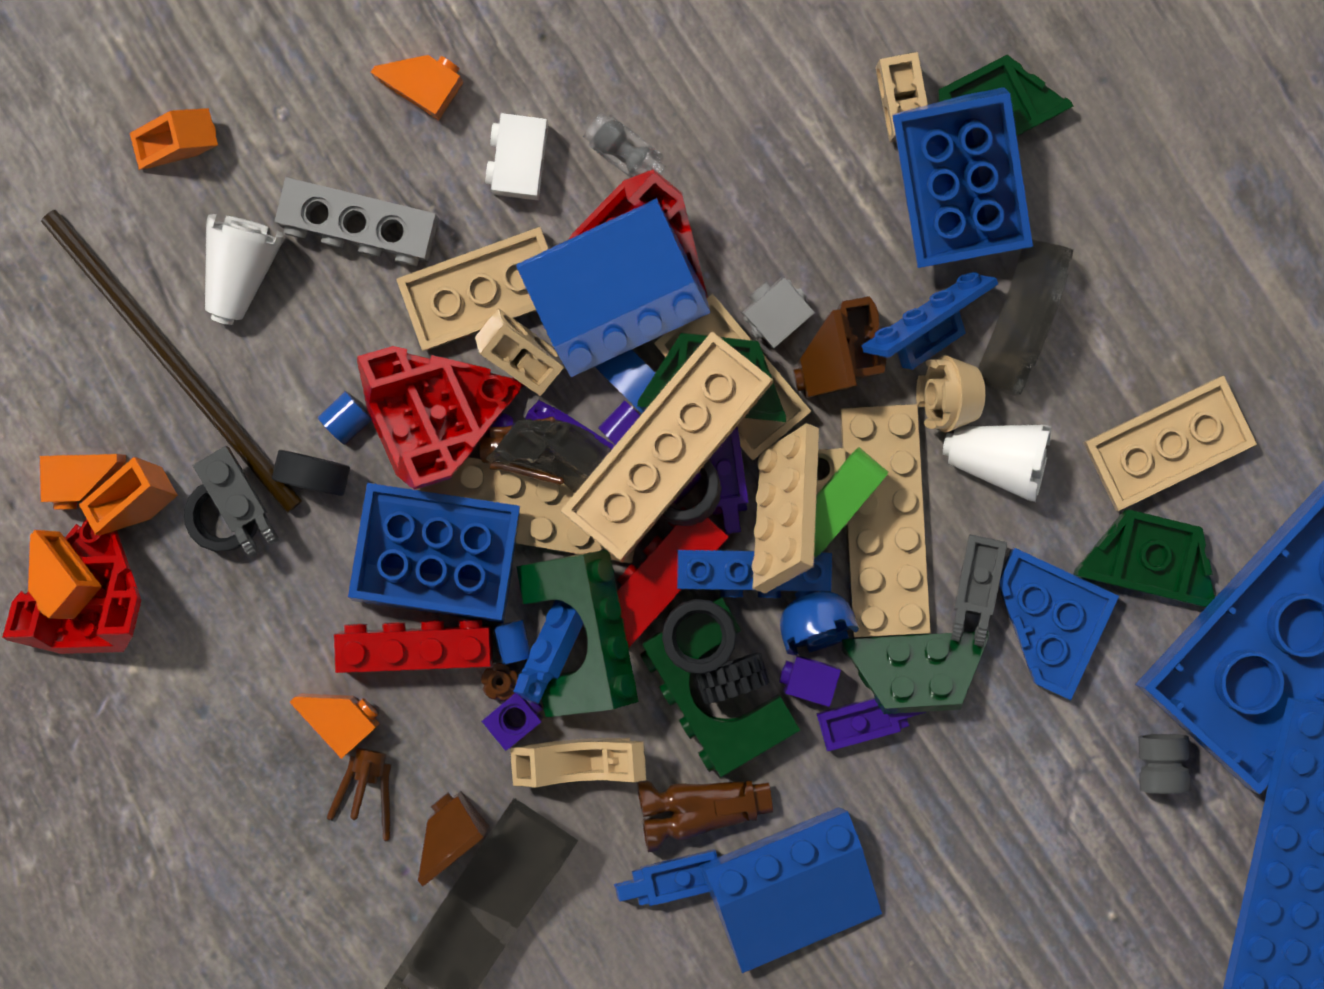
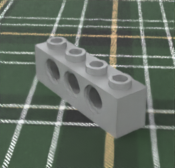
M285 177L274 222L284 227L283 234L306 239L307 233L322 236L320 243L343 248L344 242L359 245L358 252L380 257L381 251L396 254L395 261L417 266L419 260L429 262L439 217L436 213ZM319 205L327 206L329 214L326 221L321 224H313L310 219L313 208ZM356 214L364 215L366 218L365 228L359 233H350L347 228L350 217ZM399 223L403 226L404 230L402 238L397 242H387L384 237L385 229L390 224Z

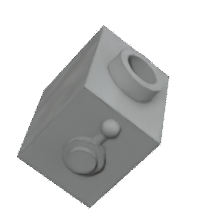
M781 277L771 287L765 282L749 296L753 302L741 312L744 316V321L751 325V333L757 339H764L772 348H775L815 313L806 303V294L800 288H794L791 285V280H786L784 277Z

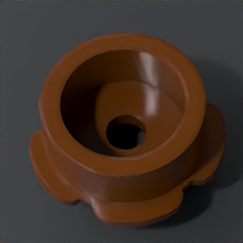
M495 663L492 668H487L483 672L481 682L484 684L483 691L487 697L507 700L515 693L514 689L518 675L516 671L510 669L508 664ZM501 678L503 685H497L496 680Z

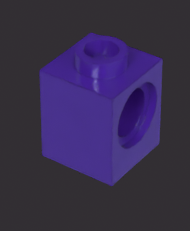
M794 655L792 662L785 661L779 682L785 684V694L830 707L841 670L836 666Z
M514 693L484 717L481 722L503 749L507 751L542 722L543 717L540 715V712L543 710V707L540 703L529 702ZM517 707L523 710L526 715V723L521 727L510 726L505 719V713L508 709Z

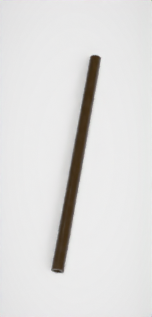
M56 210L47 213L41 219V223L284 510L289 513L295 509L302 500L288 484L272 479L274 471L272 464Z

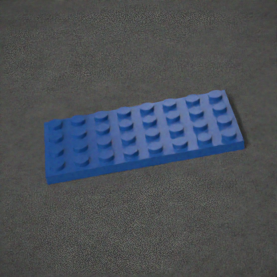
M1289 697L1287 699L1223 989H1324V702Z

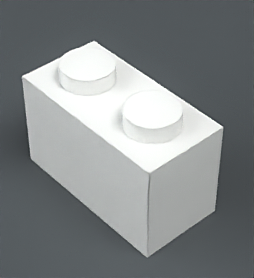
M501 113L500 123H493L490 145L496 146L495 162L488 161L485 179L486 184H491L493 195L539 201L549 126L547 119Z

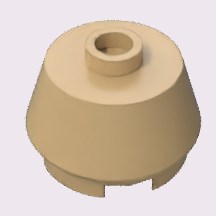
M946 355L938 359L927 360L925 362L928 368L925 376H918L916 386L918 407H925L928 418L924 421V425L929 429L949 432L978 420L985 404V383L980 370L976 366Z

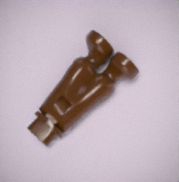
M648 780L637 782L643 817L662 812H674L670 818L651 817L642 820L648 853L658 851L668 837L683 841L713 830L750 821V819L757 821V815L773 813L769 782L752 785L750 780L746 781V787L744 782L683 783L671 785L664 792H659Z

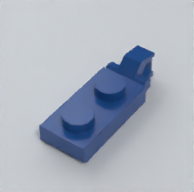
M555 600L552 608L547 613L546 621L536 642L531 647L529 658L522 669V673L519 674L514 692L529 702L539 703L548 682L552 678H559L583 626L580 615L566 602Z
M712 849L633 870V879L614 884L617 899L621 902L638 898L639 905L649 904V906H654L710 892L699 865L715 860L717 858L716 850Z

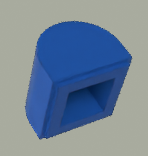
M347 391L341 394L318 416V419L327 430L344 445L372 420L370 415Z
M523 620L494 626L493 632L502 663L506 665L529 658L530 646Z

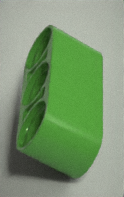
M860 447L847 458L816 495L815 558L829 545L888 474L884 467Z

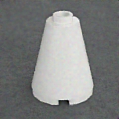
M210 214L206 222L205 310L212 314L211 319L213 321L233 325L234 320H242L283 243L284 235L277 231L276 237L267 234L268 226L232 216H226L224 223L215 222L217 214Z
M962 426L955 429L954 434L947 432L943 446V455L949 456L948 464L1026 500L1036 502L1047 460V449L1045 448L1046 445H1050L1052 426Z

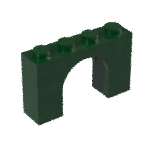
M601 550L516 566L523 604L547 600L564 601L572 606L580 615L587 632V655L578 671L561 673L558 679L552 678L548 682L542 695L545 717L614 710L639 702L610 552Z
M719 596L712 602L723 607L732 619L736 634L740 632L741 629L723 598ZM695 613L688 615L680 622L676 632L678 647L685 655L694 659H699L702 654L720 644L722 640L720 625L707 614ZM663 630L642 642L645 651L640 653L642 660L650 673L657 670L665 682L659 688L670 706L678 704L684 717L678 720L689 739L696 736L701 743L703 750L698 752L709 772L716 769L719 776L722 777L800 731L779 694L738 717L719 718L708 714L697 705L692 697L689 687L691 673L674 665L667 656L662 641Z

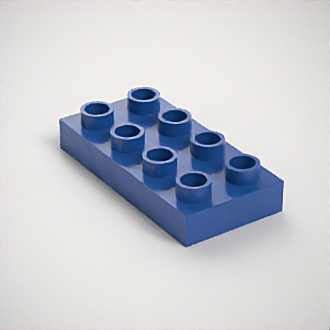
M1324 480L1135 684L1246 788L1258 794L1269 784L1288 697L1324 702Z

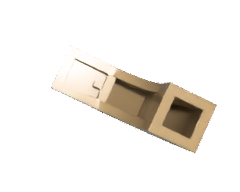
M591 738L510 747L513 786L542 787L559 783L592 780L621 782L646 780V759L643 741H630V738Z

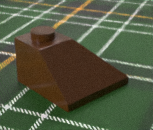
M840 309L832 310L825 318L798 360L799 368L793 369L797 391H804L806 398L848 390L857 386Z
M461 791L454 797L448 792L431 806L434 813L427 820L418 882L422 887L483 839L489 828L487 822Z

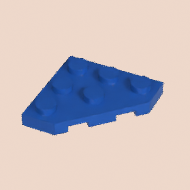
M1013 547L1002 569L999 590L1033 683L1071 700L1119 596Z

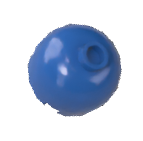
M831 591L796 592V600L785 607L780 619L782 640L787 654L799 655L797 647L807 646L810 653L842 642V639L849 638L847 630L851 629L855 633L859 631L854 612L849 603L841 595Z

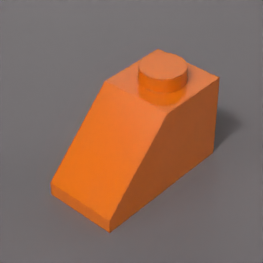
M429 55L376 65L370 72L375 80L438 121L464 83L461 76L457 74L460 68L443 56L436 60Z
M209 108L172 110L130 132L139 170L192 158L218 146L216 128L212 122Z
M126 455L40 456L41 502H53V510L77 509V501H84L126 463Z
M133 457L80 503L79 506L96 535H103L152 519L173 501L178 494L161 466Z
M34 530L30 535L28 591L37 602L39 611L49 619H74L102 586L60 531Z
M301 693L290 701L291 705L341 759L380 724L375 719L378 716V712L364 698L359 701L355 696Z

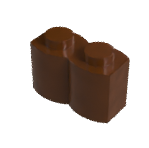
M870 296L842 301L838 309L841 310L855 379L877 376L884 373L886 357L864 353L861 346L875 337V333L879 329V314L874 301Z

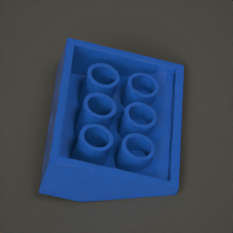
M1003 87L967 94L892 114L918 268L1033 247L1011 96L1007 89Z
M657 198L516 264L517 270L551 343L570 377L711 313L705 290Z
M367 483L348 598L356 602L469 619H482V621L504 624L520 506Z
M840 807L699 865L741 973H745L882 914L865 855L848 811Z

